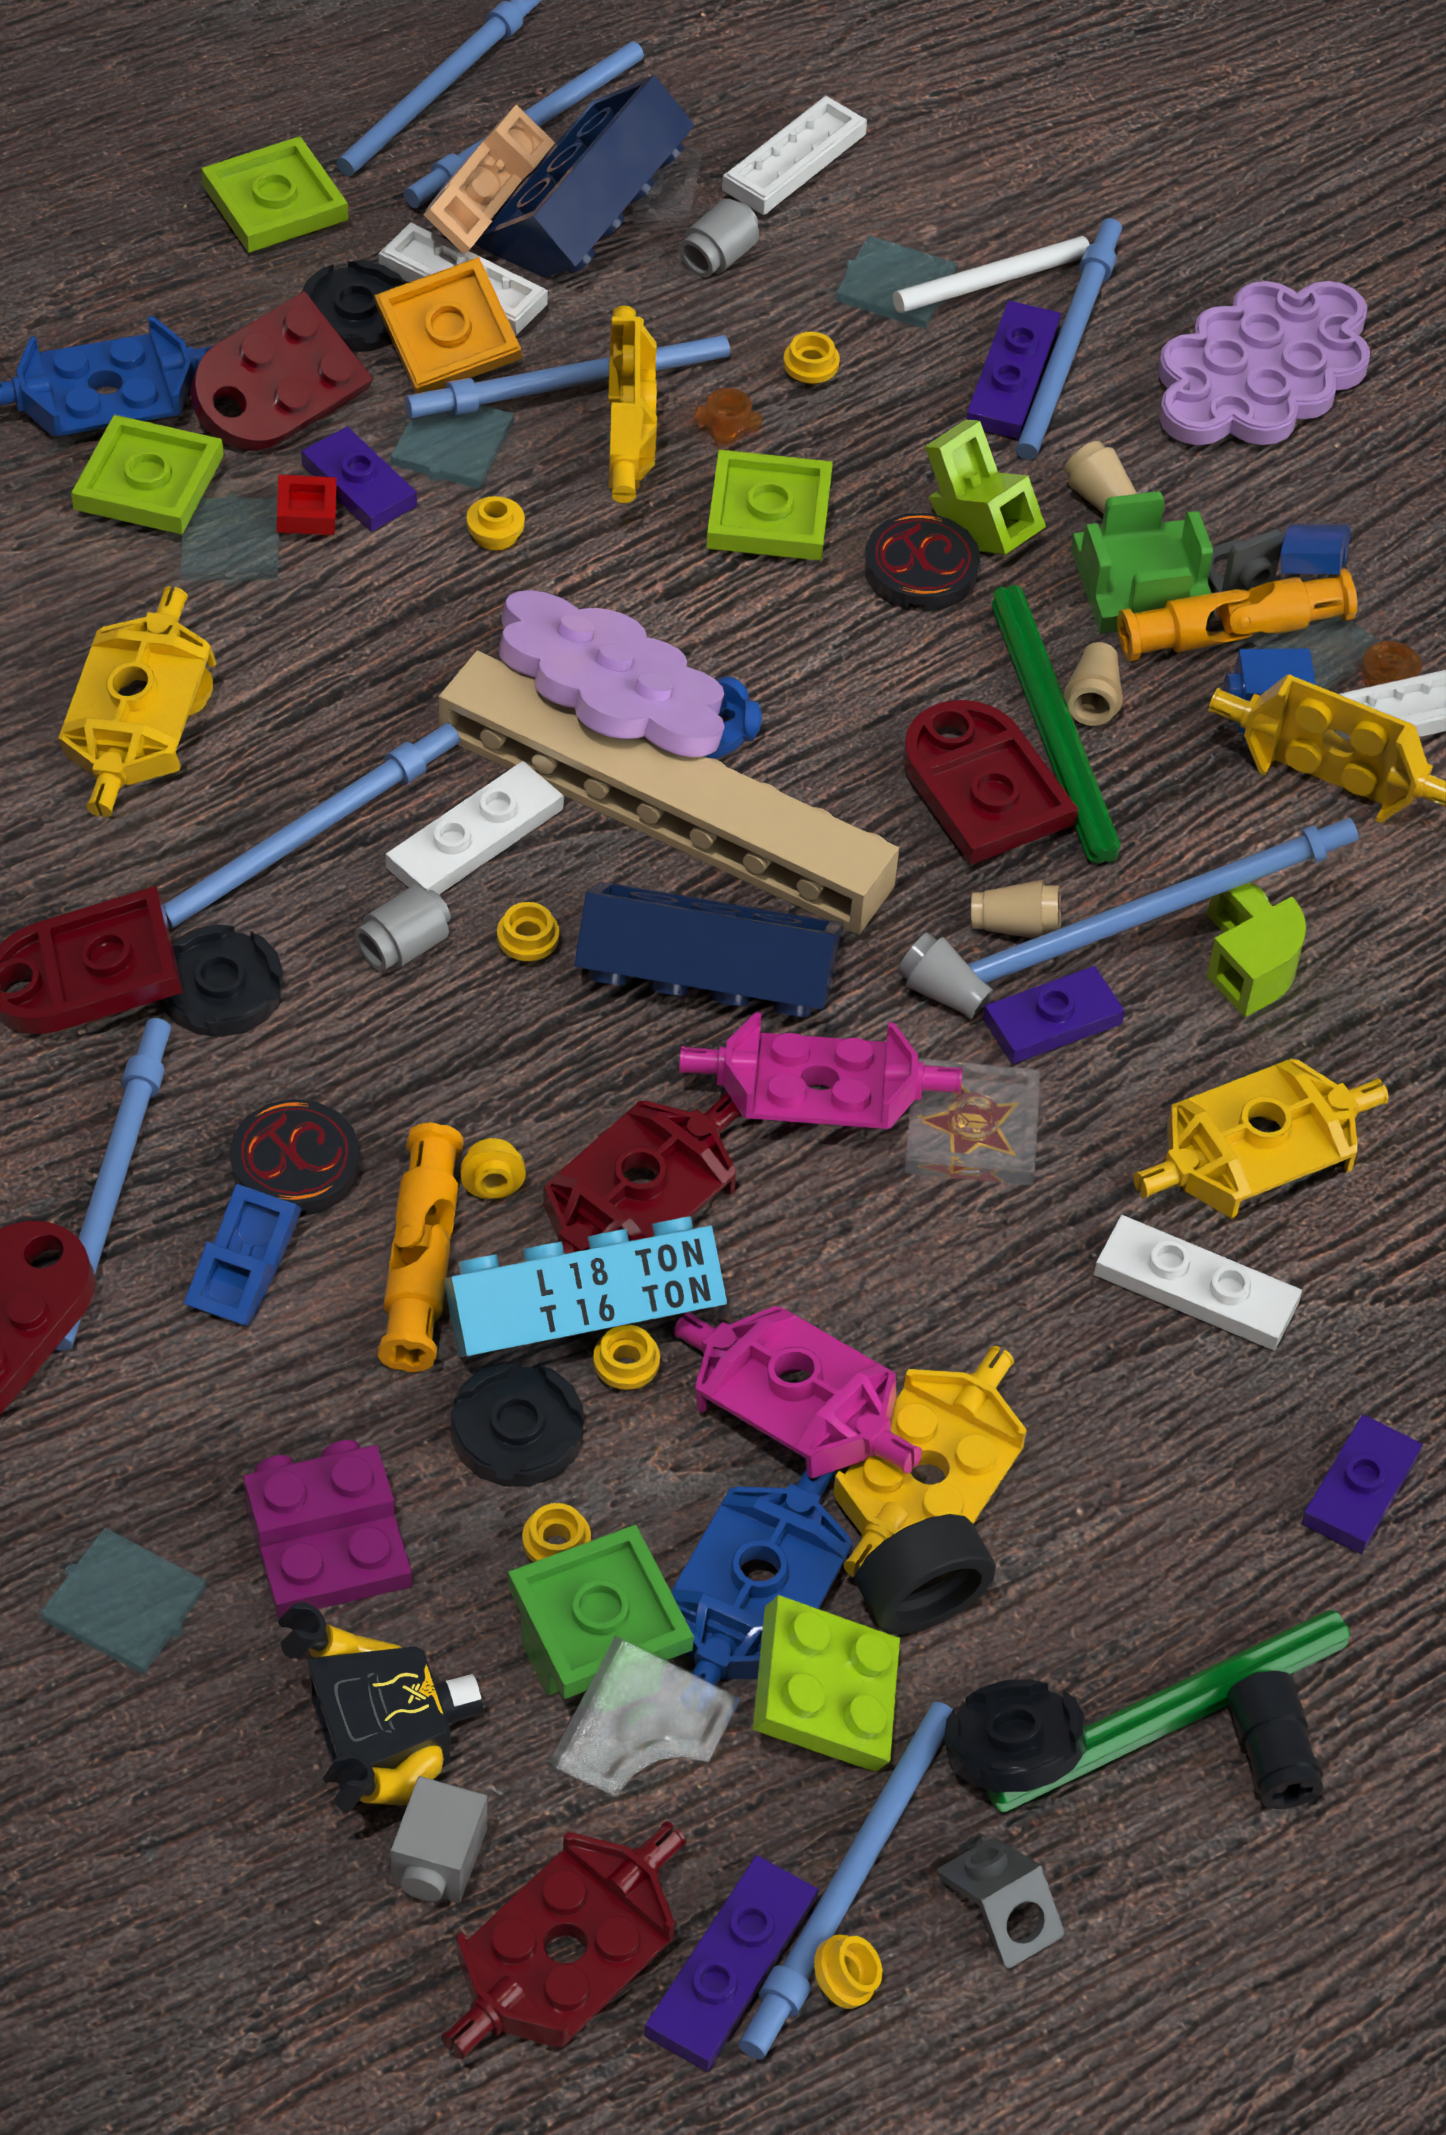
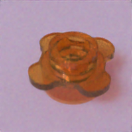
M722 388L714 391L709 395L706 405L697 407L694 413L695 422L706 426L714 435V440L725 445L734 443L743 433L757 431L762 426L761 414L751 411L752 402L749 396L743 391L734 388Z

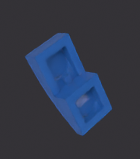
M1290 524L1286 530L1281 549V574H1340L1342 564H1346L1351 525Z
M236 1184L214 1244L206 1242L184 1304L248 1326L277 1271L302 1208L297 1204Z

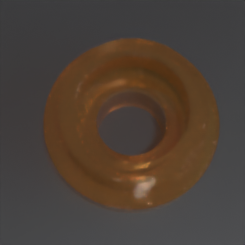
M1382 641L1373 644L1366 650L1362 661V671L1369 687L1420 676L1422 669L1419 655L1411 647L1396 641Z

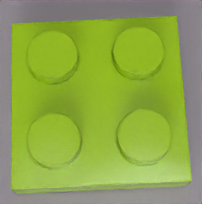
M301 136L201 168L202 186L248 253L348 220L347 201Z
M113 415L71 492L73 510L183 535L224 456L222 439Z
M718 450L706 549L822 561L833 461Z
M777 1595L765 1606L752 1730L877 1772L890 1762L900 1638Z

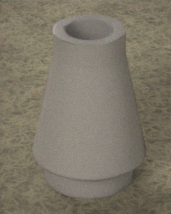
M929 933L923 934L914 943L897 970V973L907 979V988L961 1012L970 1020L982 1010L993 993V989L977 976L944 937L937 940Z

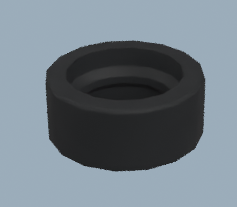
M946 1514L927 1518L907 1526L884 1540L867 1555L857 1570L856 1584L877 1624L884 1631L893 1634H908L922 1631L947 1621L968 1608L984 1594L993 1581L996 1564L974 1524L966 1516Z

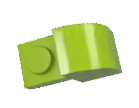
M964 420L924 446L940 488L928 496L938 516L949 518L968 530L978 544L979 551L1007 554L1046 527L1029 476L998 472L980 421Z
M1250 882L1210 897L1207 916L1223 934L1214 938L1206 977L1245 1018L1282 997L1291 987L1296 975L1306 934L1304 914L1292 896L1272 906L1264 891L1256 884H1251Z

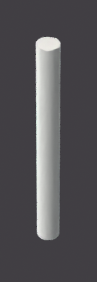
M1080 236L898 290L893 293V304L899 313H903L1082 259L1085 249L1090 244L1086 237Z

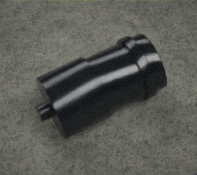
M1266 1671L1253 1673L1238 1681L1229 1689L1227 1699L1241 1745L1246 1748L1254 1773L1252 1781L1256 1794L1261 1796L1264 1806L1272 1809L1292 1808L1313 1800L1323 1790L1321 1780L1323 1772L1319 1759L1314 1757L1306 1732L1308 1724L1293 1676L1282 1671Z

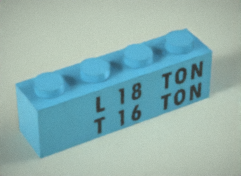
M691 1216L652 1224L654 1237L629 1241L627 1229L588 1236L589 1250L564 1254L562 1242L523 1249L525 1262L500 1267L497 1254L458 1262L460 1275L443 1279L458 1357L727 1304L712 1225L693 1229Z

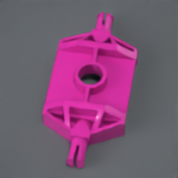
M755 1012L727 1040L726 1047H720L717 1050L681 1046L679 1073L717 1075V1085L725 1087L742 1117L750 1119L889 1129L914 1100H921L922 1091L961 1093L962 1067L924 1065V1062L918 1061V1054L896 1024L888 1022L887 1041L881 1042L860 1038L841 1039L802 1036L795 1033H761V1013ZM823 1085L830 1089L817 1090L808 1086Z
M781 1306L770 1307L729 1325L722 1322L717 1328L695 1317L691 1312H686L684 1319L680 1317L674 1328V1336L701 1350L704 1355L695 1387L697 1409L703 1413L707 1409L706 1400L708 1399L806 1458L807 1476L813 1479L866 1460L870 1455L880 1456L900 1468L904 1473H910L912 1467L915 1468L918 1465L922 1456V1449L891 1432V1417L897 1392L896 1374L888 1368ZM802 1370L811 1374L808 1379L798 1383H789L779 1378L783 1373H796Z

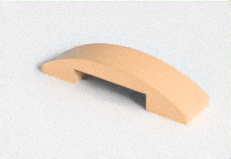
M515 105L449 179L430 203L424 216L465 254L491 224L493 216L521 181L535 169L555 142L519 106Z

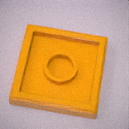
M479 257L375 295L376 307L415 394L445 388L447 382L472 378L522 359L521 347Z

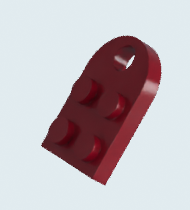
M303 291L210 348L201 359L193 376L191 401L199 421L214 437L222 439L223 443L235 448L264 450L282 443L368 390L373 378L306 292ZM220 396L232 398L239 404L242 414L237 417L223 416L214 407L213 399Z
M970 700L946 701L925 709L910 724L906 734L903 756L906 773L970 865L1076 825L1077 806L1017 724L999 709L988 704ZM942 727H952L960 730L964 735L958 738H946L939 735L935 730Z
M157 886L28 925L10 935L0 944V1020L8 1027L23 1033H53L183 993L164 903ZM20 979H31L30 983L22 990L13 993L5 992L7 987L13 982Z
M24 1221L0 1228V1415L80 1320L90 1305L94 1294L95 1274L84 1245L71 1231L54 1223ZM58 1250L63 1252L61 1258L49 1267L36 1268L31 1266L33 1260L45 1251Z

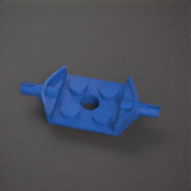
M154 316L148 317L149 334L44 352L38 351L36 336L30 337L16 369L17 376L11 377L9 381L0 382V406L16 403L18 412L25 411L51 436L55 437L107 428L113 415L141 421L177 416L182 413L191 388L193 376L201 359L213 346L193 349L192 346L187 347L183 339ZM101 387H114L118 389L111 394H99L96 389Z
M806 1468L798 1484L790 1483L788 1488L734 1487L730 1488L671 1591L694 1636L693 1651L687 1652V1654L693 1660L695 1668L678 1694L679 1701L687 1708L690 1707L694 1699L693 1710L698 1712L704 1711L719 1680L724 1678L758 1679L765 1606L777 1595L817 1609L820 1608L841 1567L850 1557L853 1549V1542L850 1536L820 1504L821 1496L830 1480L834 1477L835 1471L812 1479L807 1476ZM758 1559L771 1563L778 1573L767 1581H754L746 1577L740 1568L746 1562Z

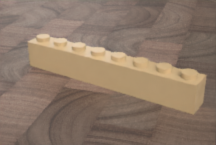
M478 650L439 695V727L445 723L451 724L460 737V743L457 745L507 769H511L524 761L564 796L826 920L843 922V928L855 934H861L895 887L899 847L887 842L881 836L865 832L833 817L824 809L812 807L780 792L770 784L760 783L730 769L714 758L676 755L654 745L645 737L619 739L599 734L586 727L579 720L574 708L565 707L544 698L535 687V678L518 673L508 667L504 661H499Z

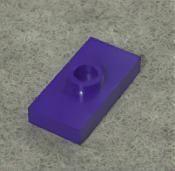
M348 426L301 451L302 466L311 475L337 477L336 499L371 532L417 507V492Z
M1092 966L987 1004L984 1007L983 1020L1011 1064H1015L1119 1026L1123 1022L1125 1010L1097 968Z
M1362 1414L1306 1508L1301 1524L1363 1554L1417 1461L1423 1444Z

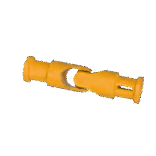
M1341 568L1340 574H1333L1330 577L1303 582L1299 577H1292L1267 582L1248 591L1233 589L1167 601L1164 608L1133 613L1129 608L1121 609L1117 616L1118 639L1125 659L1132 662L1139 660L1142 653L1172 648L1177 653L1249 638L1253 633L1261 631L1264 633L1280 634L1306 629L1309 626V622L1333 617H1340L1343 621L1354 620L1357 613L1356 589L1350 572L1346 568ZM1217 608V615L1222 621L1225 630L1218 632L1207 631V618Z
M433 1122L418 1124L409 1130V1136L406 1140V1149L410 1154L408 1171L404 1173L400 1180L395 1217L396 1229L392 1243L384 1297V1310L389 1316L387 1332L381 1338L377 1357L384 1365L395 1370L412 1373L425 1371L434 1365V1360L437 1356V1346L432 1340L434 1323L443 1313L445 1297L443 1279L447 1278L450 1237L453 1232L458 1195V1182L453 1175L455 1160L459 1159L464 1144V1138L460 1132L448 1125H440Z

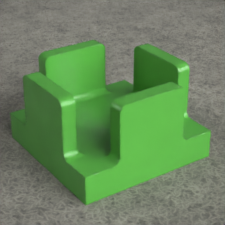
M1161 492L1115 496L1106 500L1101 528H1099L1098 523L1086 524L1084 532L1073 533L1071 552L1100 634L1117 632V616L1121 609L1129 608L1133 613L1164 608L1169 600L1211 593L1208 577L1213 548L1199 511L1186 512L1185 521L1178 520L1161 523L1165 504ZM1214 610L1210 613L1207 620H1212Z
M636 1524L508 1572V1588L521 1613V1643L547 1696L560 1692L564 1700L590 1690L589 1701L595 1713H600L655 1692L659 1688L660 1665L666 1660L693 1651L694 1636Z

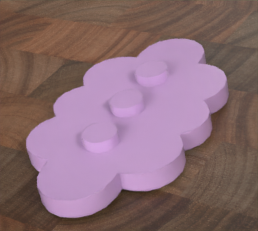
M1262 281L1242 287L1234 296L1233 306L1211 307L1203 311L1196 318L1194 334L1179 335L1169 340L1162 348L1158 374L1161 382L1168 388L1163 394L1159 415L1162 428L1171 437L1183 443L1193 445L1212 444L1223 439L1229 433L1248 443L1267 445L1276 444L1288 438L1295 428L1296 419L1317 418L1326 414L1333 405L1336 390L1354 387L1366 376L1370 350L1367 342L1359 336L1363 331L1367 313V305L1364 298L1355 289L1338 282H1316L1304 287L1297 293L1280 283Z
M533 590L517 591L507 597L501 616L502 625L505 629L502 632L498 648L500 658L508 667L518 673L535 678V687L544 698L553 703L574 708L577 717L586 727L608 737L619 739L645 737L654 745L667 752L687 757H703L717 750L725 727L723 719L718 715L724 698L723 687L704 672L686 667V656L678 648L669 643L647 637L645 629L636 620L613 610L602 608L579 610L558 596Z

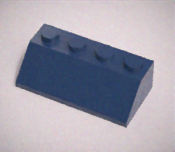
M655 75L593 100L493 216L491 224L476 241L477 245L481 249L544 278L566 270L570 274L578 272L594 257L595 251L592 249L594 244L600 238L610 235L623 223L625 216L622 211L626 206L642 198L654 186L655 181L652 179V176L658 168L667 166L682 153L684 146L681 141L695 126L694 123Z
M600 881L585 894L574 967L589 969L588 979L597 982L624 985L626 976L651 980L650 989L660 993L687 995L689 986L712 990V1000L719 1003L748 1006L750 997L775 1001L773 1010L776 1012L809 1017L812 1008L823 1009L827 1003L843 922Z

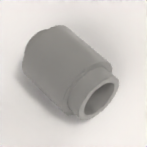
M722 199L685 231L684 240L679 245V253L683 262L693 273L703 278L710 277L713 273L716 275L723 273L758 242V219L748 205L732 199Z
M413 885L365 915L363 925L355 930V940L364 958L376 970L382 972L389 967L399 969L448 937L449 929L447 923L450 921L451 916L446 903L438 893L433 890L426 891L418 885Z

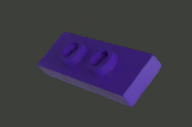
M1010 300L1007 301L969 405L966 420L980 421L983 430L986 432L1015 439L1020 438L1060 327V312Z
M756 1855L645 2024L644 2036L708 2072L760 1991L772 1968L776 1966L815 1905L819 1889Z

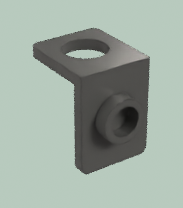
M1275 529L1245 541L1234 539L1212 547L1213 556L1208 577L1209 587L1214 593L1233 589L1248 591L1253 587L1275 581L1284 535L1279 529ZM1228 559L1225 576L1223 577L1215 571L1213 565L1219 560Z
M990 1838L937 1869L941 1882L980 1906L999 1962L1007 1968H1012L1063 1937L1064 1929L1042 1866L999 1839ZM1023 1902H1034L1039 1910L1037 1927L1031 1935L1022 1940L1011 1939L1007 1932L1009 1914L1017 1905Z

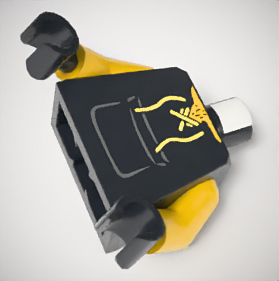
M306 1602L294 1604L278 1620L281 1627L293 1630L281 1641V1650L284 1655L289 1658H299L310 1650V1654L314 1657L308 1660L309 1695L332 1764L322 1779L325 1783H338L340 1789L334 1798L336 1805L343 1811L351 1810L362 1803L408 1805L418 1776L434 1780L441 1773L442 1767L450 1761L451 1733L449 1723L483 1714L482 1699L474 1675L470 1673L435 1683L423 1649L416 1646L403 1648L400 1645L355 1635L325 1623L321 1612Z

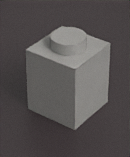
M418 1776L391 1848V1884L401 1886L406 1893L421 1900L438 1901L442 1898L460 1903L487 1830V1795Z

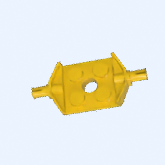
M619 306L613 310L610 332L608 403H611L608 489H612V498L619 503H629L636 498L635 493L636 489L640 488V481L655 466L657 342L644 327V319L636 317V311L630 306Z
M171 586L163 589L156 613L148 612L147 616L104 626L97 630L58 737L65 756L96 778L90 800L86 805L87 810L93 815L100 817L102 812L104 817H110L119 789L124 785H132L180 770L181 765L176 750L206 663L208 662L209 667L215 668L217 662L210 644L179 624L178 621L188 595L178 587H174V591H172ZM135 680L147 682L146 687L138 694L132 696L119 694L121 688L128 686Z
M1289 674L1285 675L1263 694L1257 695L1254 693L1250 701L1225 692L1221 688H1217L1211 698L1208 712H1213L1240 723V727L1245 729L1244 737L1259 774L1265 776L1275 760L1299 772L1310 774L1344 788L1353 794L1364 796L1382 804L1381 810L1376 817V822L1379 823L1384 822L1411 804L1414 798L1419 800L1422 797L1446 807V781L1431 775L1433 765L1427 763L1417 729L1409 722ZM1334 730L1346 733L1350 736V740L1340 737Z
M1291 1058L1172 1104L1167 1122L1168 1151L1165 1162L1135 1172L1133 1174L1135 1188L1137 1191H1140L1139 1195L1142 1198H1147L1149 1195L1172 1186H1182L1185 1192L1226 1216L1234 1218L1237 1216L1240 1201L1344 1160L1343 1168L1346 1173L1352 1171L1357 1154L1355 1118L1358 1113L1387 1104L1389 1099L1385 1085L1381 1086L1382 1081L1379 1078H1375L1368 1083L1348 1090L1344 1083L1337 1085L1300 1060ZM1255 1117H1262L1266 1120L1276 1121L1281 1129L1270 1133L1262 1132L1254 1128L1249 1120Z
M991 1346L975 1372L970 1374L964 1372L908 1369L905 1374L903 1390L895 1400L891 1417V1432L922 1449V1456L917 1466L934 1465L943 1471L946 1478L937 1484H923L917 1481L911 1473H904L900 1468L878 1455H870L866 1460L850 1465L845 1474L838 1471L835 1476L833 1494L838 1504L862 1534L861 1541L843 1565L850 1576L854 1578L867 1555L878 1545L907 1526L927 1518L946 1514L966 1516L974 1524L1024 1448L1027 1430L996 1389L1008 1369L1014 1364V1359L1008 1351L1004 1350L999 1357L1001 1347Z

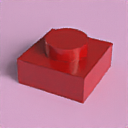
M278 474L276 533L335 535L337 477Z

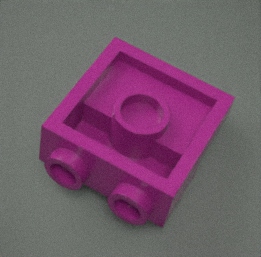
M342 1440L327 1446L322 1451L320 1458L294 1463V1460L286 1455L272 1456L258 1463L254 1473L243 1475L245 1506L277 1619L281 1618L291 1606L298 1602H306L317 1609H322L412 1587V1572L395 1519L394 1499L377 1445L361 1448L357 1441Z

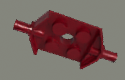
M723 1094L704 1114L697 1109L693 1112H688L650 1101H639L549 1180L543 1188V1206L556 1233L558 1242L563 1244L564 1254L589 1250L588 1236L627 1229L629 1241L654 1237L652 1224L683 1217H692L725 1186V1192L731 1195L735 1189L736 1171L720 1139V1133L737 1117H740L741 1113L734 1102L731 1101L732 1099L729 1094ZM631 1168H647L653 1171L657 1177L651 1182L640 1184L629 1181L623 1174Z
M665 1821L639 1848H633L632 1850L627 1846L567 1832L563 1836V1850L468 1940L467 1936L462 1932L457 1936V1957L473 2002L470 2004V2010L447 2032L441 2035V2039L448 2050L451 2052L454 2049V2055L464 2059L467 2053L490 2031L496 2036L501 2032H505L552 2047H564L673 1940L675 1922L658 1880V1869L680 1848L686 1845V1839L678 1828L673 1832L674 1825ZM567 1936L580 1941L585 1948V1953L580 1959L572 1963H559L547 1955L545 1947L553 1939Z

